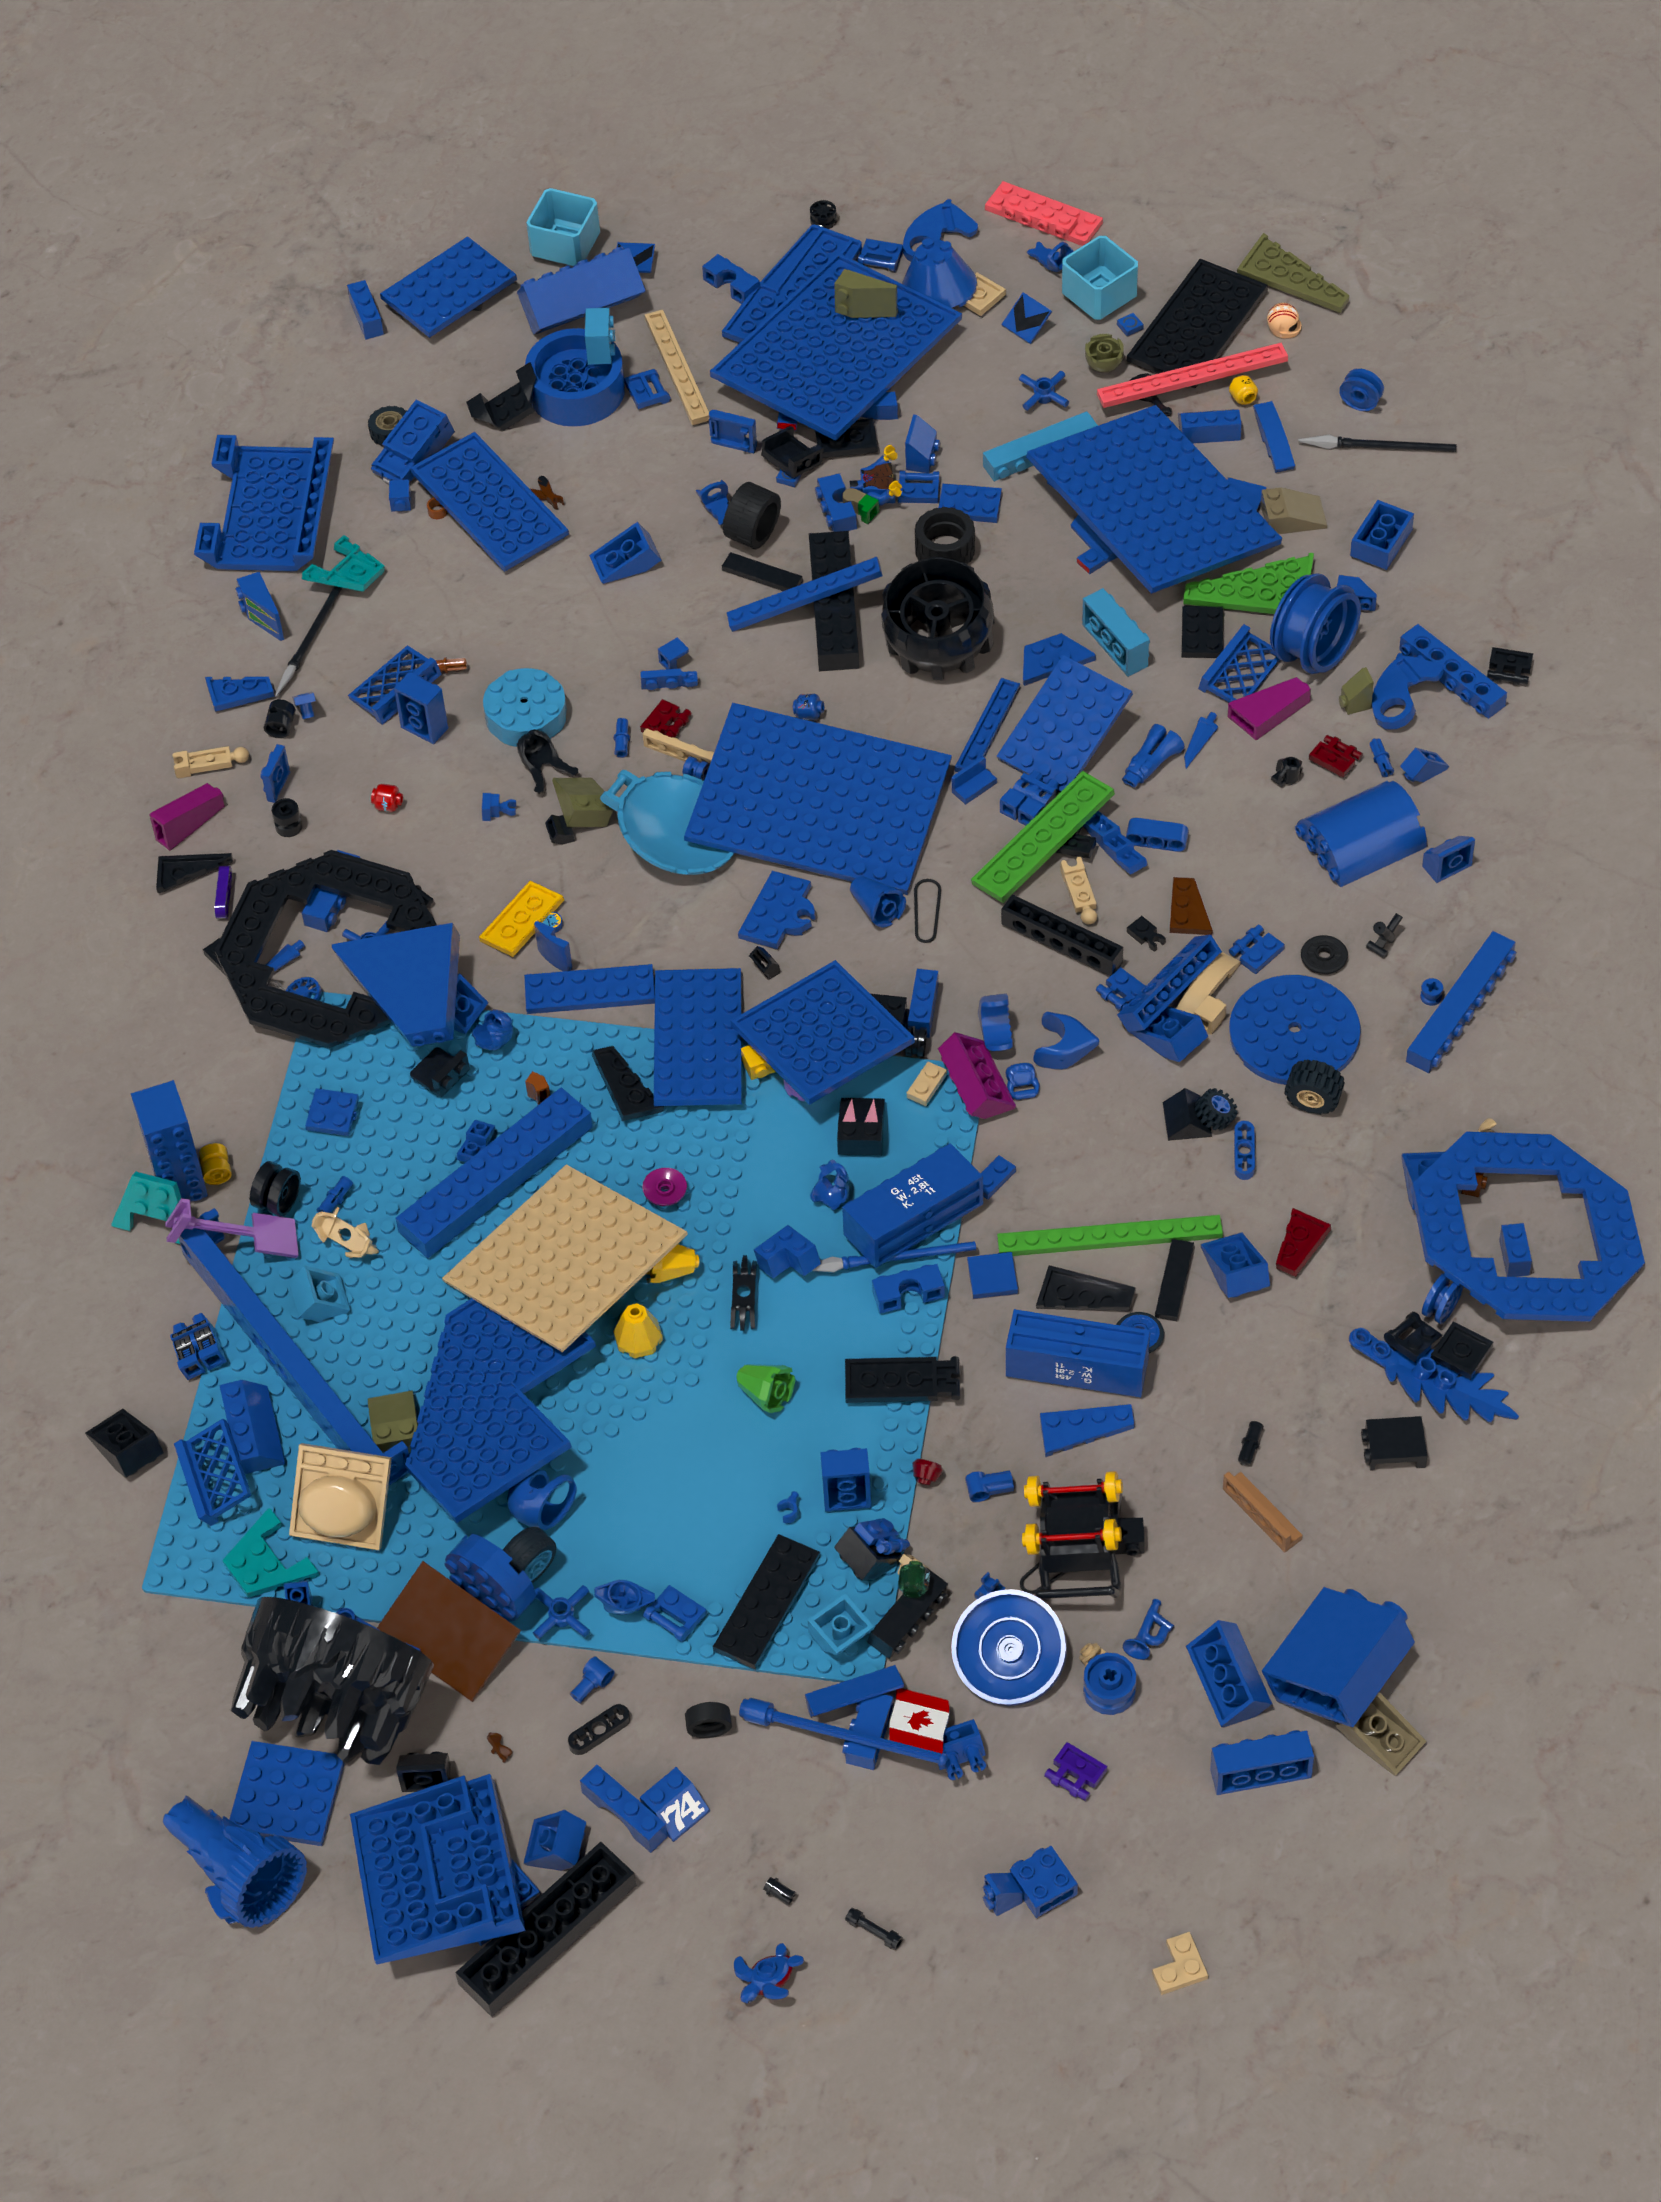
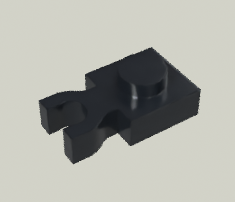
M1143 916L1127 927V933L1141 945L1147 942L1153 952L1157 950V944L1154 942H1160L1162 945L1166 943V938L1162 934L1157 933V927Z

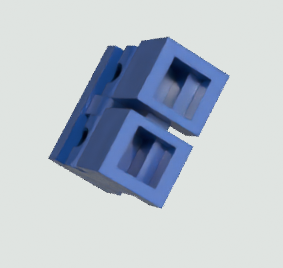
M1033 770L1029 775L1023 773L1021 779L1000 799V813L1015 821L1018 818V822L1026 826L1056 797L1059 783L1053 779H1049L1046 784L1043 783V776L1036 770Z

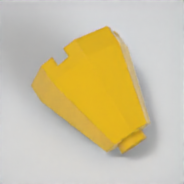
M677 1244L646 1273L650 1274V1278H646L647 1283H661L694 1273L695 1268L699 1266V1255H695V1250Z
M638 1303L627 1306L614 1329L618 1350L622 1353H629V1356L632 1358L653 1354L658 1343L660 1345L663 1340L658 1320L646 1307Z

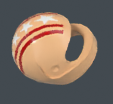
M1278 303L1269 310L1267 323L1271 332L1276 337L1286 339L1293 338L1299 334L1301 322L1294 306L1288 303ZM1295 324L1297 325L1294 331H1289L1290 327Z

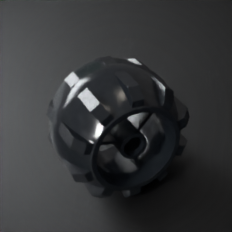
M932 557L911 563L902 568L892 582L886 585L882 593L884 603L881 613L886 646L890 654L900 656L902 669L907 673L915 674L919 670L932 672L933 680H943L945 672L960 669L963 673H968L975 669L974 658L979 653L985 654L991 651L994 644L992 625L995 623L991 593L988 584L980 579L975 573L974 568L970 565L953 559ZM917 619L927 625L928 637L920 635L910 628ZM963 624L960 629L954 633L952 632V628Z

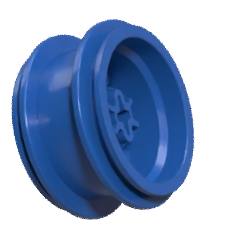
M1320 573L1304 575L1297 579L1284 594L1273 617L1270 643L1277 657L1284 662H1292L1299 658L1303 670L1310 674L1324 673L1331 670L1346 654L1355 637L1361 615L1359 598L1355 595L1354 590L1347 585H1339L1331 589L1328 578Z

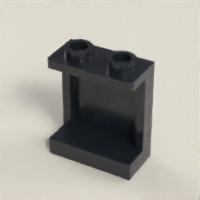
M789 426L762 440L761 456L790 477L795 478L822 464L823 447L819 444L811 448L807 447L794 437V427Z
M1422 1416L1366 1420L1365 1429H1361L1362 1443L1367 1445V1449H1364L1365 1463H1369L1370 1471L1375 1470L1376 1464L1416 1462V1468H1426L1428 1456Z

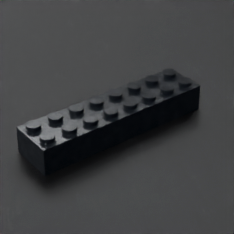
M849 531L809 533L812 580L852 566ZM852 587L814 601L819 672L859 669L854 589Z
M600 1841L522 1912L526 1931L493 1938L455 1972L458 1985L493 2017L636 1886L635 1873Z

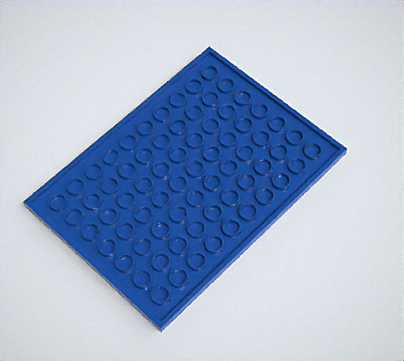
M836 253L710 370V377L836 441L962 320V313L859 262ZM847 269L897 285V316L852 318L836 313L834 283L843 270Z
M1156 405L1027 451L1026 458L1151 594L1280 545L1282 542V537Z
M732 702L685 832L684 841L851 882L859 876H864L901 890L904 895H907L952 760V755Z

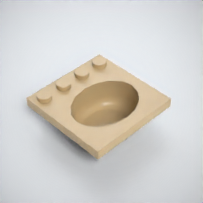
M305 1443L299 1444L289 1536L380 1550L382 1547L392 1457Z

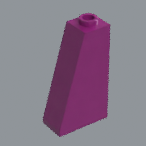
M1295 677L1231 701L1228 704V718L1253 739L1258 740L1310 702L1311 688L1307 683Z
M206 783L151 812L149 816L156 841L171 851L225 807L221 790Z

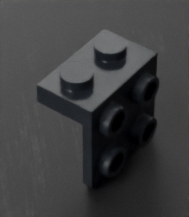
M435 1047L410 1072V1077L442 1098L470 1070L468 1056L460 1050L453 1057L440 1047Z

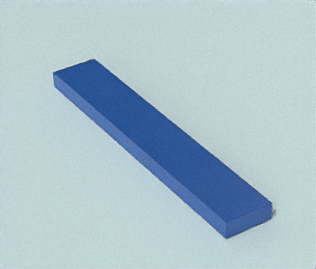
M1004 678L1000 679L955 765V772L961 771L980 757H985L1020 689V683Z

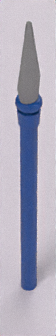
M973 1241L906 1250L887 1262L976 1250V1243ZM846 1256L842 1258L829 1257L821 1260V1264L812 1271L836 1272L840 1269L846 1270L849 1267L854 1268L871 1263L864 1256H848V1258Z

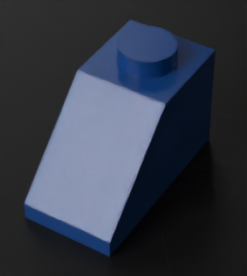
M1415 747L1400 767L1405 771L1404 775L1410 781L1425 782L1447 770L1449 765L1437 753Z

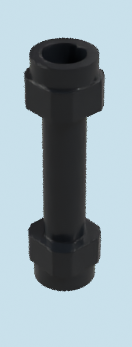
M851 1908L845 1917V1921L849 1922L853 1927L860 1926L884 1940V1945L890 1949L897 1950L903 1940L899 1933L893 1930L888 1932L863 1917V1912L858 1909Z

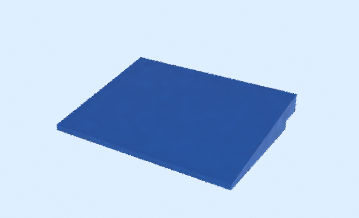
M491 1774L467 1781L464 1775L350 1814L376 1965L526 1931L497 1788Z

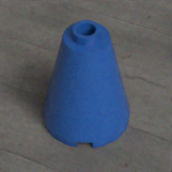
M864 876L855 878L851 883V894L876 926L888 927L893 924L891 921L902 916L906 906V898L901 890Z

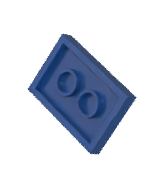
M943 483L938 508H956L968 514L973 521L997 523L1002 488Z

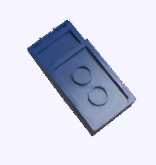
M416 399L407 410L408 412L404 414L403 418H401L382 443L384 449L372 463V472L380 476L387 483H389V480L409 479V482L412 481L415 476L411 473V467L441 451L455 432L445 413Z

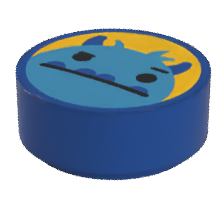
M551 912L543 921V924L555 928L556 933L563 926L562 917L556 912Z

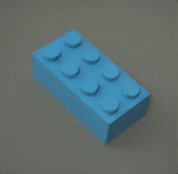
M1104 588L1084 597L1082 625L1126 676L1129 677L1148 667L1150 639L1146 633H1143L1138 628L1137 623L1128 617L1125 609L1120 607L1115 602L1114 597L1108 594Z

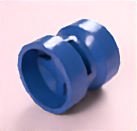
M689 756L685 761L682 772L704 781L710 763L705 761L699 762L697 758Z

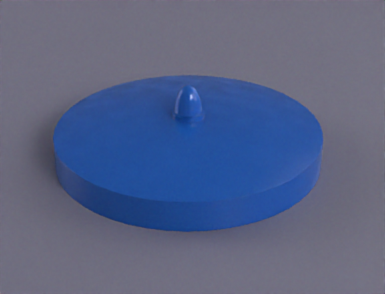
M1019 1590L994 1591L974 1601L959 1618L952 1637V1658L955 1669L963 1683L978 1697L993 1704L1004 1706L1026 1704L1044 1695L1060 1677L1067 1656L1066 1635L1055 1612L1040 1598Z

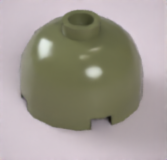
M1111 334L1095 335L1085 345L1086 361L1095 371H1113L1123 360L1124 345L1119 338L1117 340L1112 338Z

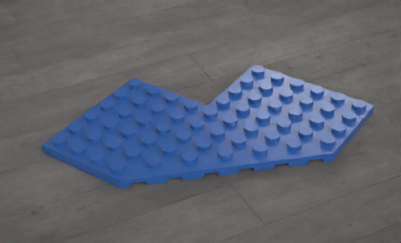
M472 1298L446 1314L444 1331L440 1335L438 1353L434 1357L431 1368L432 1375L426 1386L424 1404L420 1408L417 1430L413 1434L410 1445L411 1451L406 1459L405 1466L407 1471L456 1524L572 1447L570 1441L524 1393L595 1348V1341L586 1332L581 1334L567 1349L561 1352Z

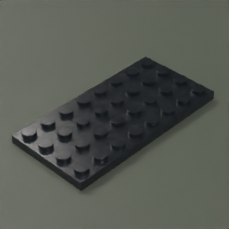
M1199 259L1128 353L1127 362L1159 374L1217 359L1267 292L1268 285ZM1197 384V385L1190 386V387L1196 388V387L1198 386V384Z

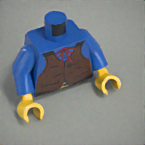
M892 445L885 447V456L882 455L875 463L860 470L861 480L849 481L850 488L857 489L878 499L879 506L885 503H896L895 496L899 497L902 494L900 490L902 485L898 481H894L892 465L889 462V459L896 460L898 456Z

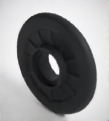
M1319 935L1310 938L1304 943L1301 949V959L1304 965L1311 971L1319 974H1331L1344 967L1348 959V951L1339 939L1328 935ZM1325 951L1328 952L1330 956L1327 958H1323L1319 956V953Z

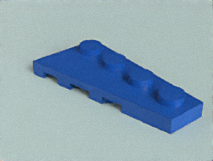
M1131 1404L1040 1413L1045 1457L1053 1455V1452L1073 1449V1446L1084 1442L1085 1444L1094 1442L1095 1439L1103 1436L1107 1438L1134 1429Z

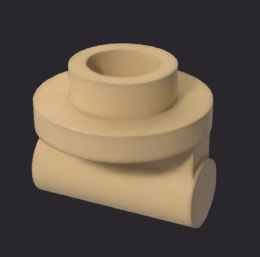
M1088 1643L1080 1650L1081 1655L1079 1659L1086 1667L1091 1659L1099 1654L1106 1653V1651L1100 1648L1097 1643Z

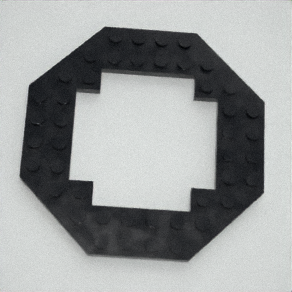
M334 850L324 852V855L312 859L311 857L298 862L295 867L284 870L283 868L270 873L267 878L257 881L255 879L248 882L215 948L218 961L249 1024L327 1048L334 1047L392 1022L373 999L367 995L353 992L344 1009L268 986L275 973L274 968L257 963L287 900L291 899L308 904L315 888H319L392 910L386 922V928L403 932L437 926L409 872Z

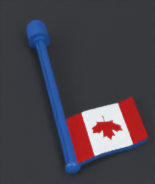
M903 1688L896 1689V1702L890 1719L889 1740L778 1712L774 1708L773 1703L755 1698L744 1699L740 1705L739 1715L747 1722L769 1726L770 1723L775 1721L938 1763L940 1766H944L947 1763V1754L943 1752V1739L949 1721L950 1707L949 1701L946 1699Z

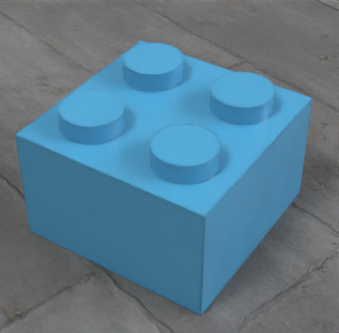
M586 308L585 343L588 365L611 364L612 356H615V344H612V342H615L616 336L615 330H611V328H614V316H610L609 308Z

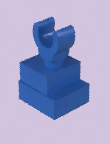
M483 793L482 821H491V817H499L500 811L509 816L516 815V809L510 808L516 807V800L510 799L500 803V794Z
M987 1572L981 1578L983 1585L975 1592V1598L979 1599L988 1593L1005 1590V1587L1000 1584L998 1579L994 1580L991 1578L990 1573Z

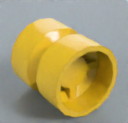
M212 1143L202 1147L199 1151V1159L204 1181L210 1185L227 1182L232 1176L230 1164L228 1163L227 1148L219 1143Z

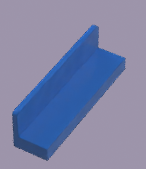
M896 1665L805 1694L807 1709L810 1717L903 1688L904 1683Z

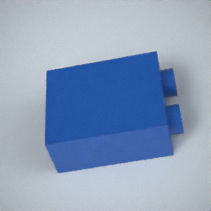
M1323 1587L1262 1669V1673L1276 1701L1353 1728L1415 1643L1406 1624L1408 1616L1399 1605L1391 1601H1385L1382 1605L1368 1601L1362 1594L1353 1589H1346L1342 1593Z

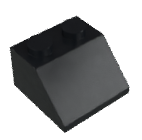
M849 1527L834 1547L839 1553L840 1558L848 1563L854 1570V1575L861 1580L879 1578L898 1565L902 1557L900 1552L888 1555L878 1553L877 1547L875 1545L869 1546L854 1530L855 1527Z
M436 1751L431 1754L408 1753L407 1755H400L396 1771L401 1791L416 1792L449 1781L451 1764L448 1753Z

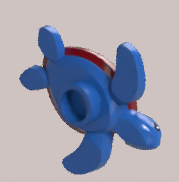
M783 1943L777 1945L776 1955L759 1960L752 1969L745 1964L741 1956L737 1957L734 1960L736 1976L741 1980L750 1982L741 1992V2001L751 2003L758 1995H764L768 1999H783L787 1997L789 1991L781 1987L790 1978L793 1967L799 1966L804 1962L803 1957L799 1955L787 1956V1949Z

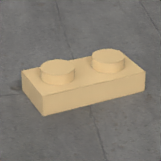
M927 1062L907 1091V1098L926 1106L947 1076V1070Z

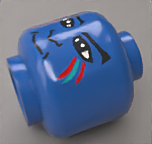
M800 694L793 702V713L799 719L814 721L820 718L821 713H824V701H821L817 694Z

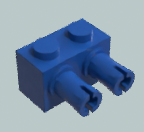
M972 1719L946 1728L943 1739V1752L947 1754L948 1759L944 1766L938 1764L939 1769H946L950 1780H956L954 1774L957 1775L958 1779L962 1777L963 1770L960 1764L969 1761L973 1772H979L977 1766L983 1771L986 1768V1762L982 1756L986 1754L975 1720Z

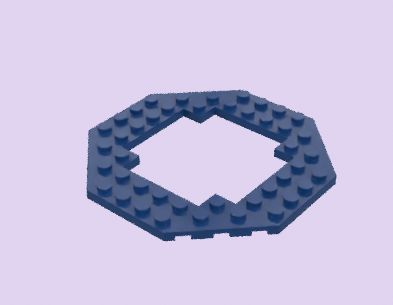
M1466 1131L1411 1186L1425 1261L1432 1267L1436 1265L1444 1271V1276L1459 1286L1461 1284L1471 1291L1470 1295L1483 1305L1487 1303L1495 1309V1314L1502 1319L1590 1322L1645 1264L1628 1190L1552 1134ZM1475 1173L1557 1175L1561 1193L1583 1194L1598 1261L1579 1262L1578 1270L1581 1279L1497 1276L1494 1258L1471 1257L1458 1190H1476L1478 1184Z

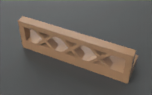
M1230 1472L1224 1475L1223 1490L1284 1553L1302 1540L1303 1535L1242 1472L1235 1476Z

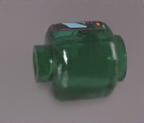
M910 1561L909 1564L902 1566L898 1579V1588L903 1592L902 1594L910 1598H919L922 1594H925L929 1587V1570L919 1561Z

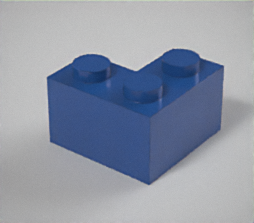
M789 1225L754 1249L759 1269L771 1278H775L790 1266L805 1276L821 1264L815 1244Z

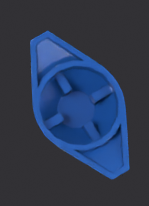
M615 1580L594 1589L595 1597L603 1603L604 1609L616 1615L631 1614L655 1601V1593L628 1580Z

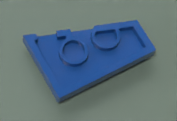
M205 677L215 712L275 697L269 677H244L243 679L223 677L220 680Z

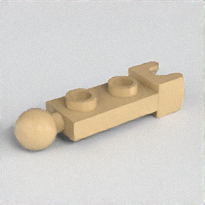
M229 746L187 753V751L175 752L172 754L175 774L177 778L191 777L193 773L232 767V760L238 763L246 762L249 758V752L244 747H238L233 752H230Z
M1077 857V865L1073 867L1069 866L1065 860H1062L1060 864L1061 874L1066 883L1075 912H1082L1080 915L1082 922L1091 925L1097 920V913L1094 910L1096 909V901L1082 858Z

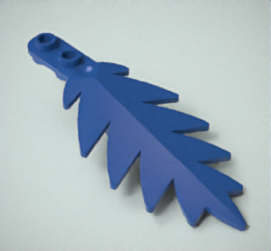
M1364 1328L1354 1329L1349 1335V1342L1354 1348L1385 1368L1386 1376L1390 1382H1394L1397 1375L1406 1393L1416 1403L1420 1400L1422 1388L1427 1399L1439 1414L1444 1412L1446 1397L1451 1407L1465 1421L1469 1418L1470 1406L1488 1422L1493 1421L1494 1414L1515 1420L1519 1417L1514 1410L1501 1402L1509 1394L1507 1391L1479 1390L1493 1378V1373H1476L1471 1380L1464 1376L1457 1377L1460 1375L1459 1373L1441 1364L1436 1365L1437 1362L1430 1358L1434 1349L1428 1351L1418 1361L1413 1362L1398 1350L1395 1351L1390 1348L1386 1342L1372 1336Z

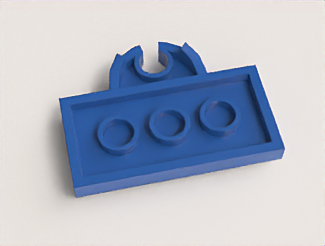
M772 871L738 932L739 939L778 949L785 934L803 935L802 932L808 930L812 924L811 920L800 919L799 917L807 915L813 920L816 917L813 904L805 898L811 888V881Z

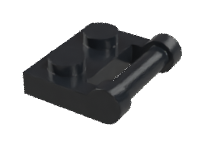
M1412 1311L1395 1329L1389 1330L1384 1334V1340L1410 1360L1416 1362L1439 1343L1443 1334L1422 1321L1419 1314ZM1410 1327L1416 1329L1404 1340L1399 1338Z

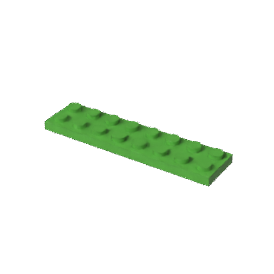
M1082 771L971 879L972 885L1004 903L1115 795L1114 789Z

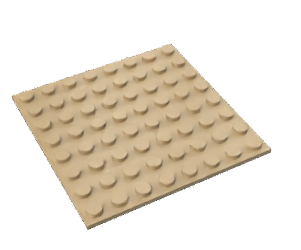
M566 1164L451 1269L442 1280L563 1352L683 1240L688 1233Z

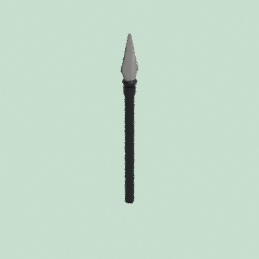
M1330 434L1298 439L1299 442L1325 449L1341 448L1343 446V448L1363 447L1456 452L1457 444L1362 440L1345 437L1342 439L1341 436L1334 437Z
M334 586L296 654L288 662V667L276 691V697L293 677L294 672L299 669L304 654L341 592L342 587Z

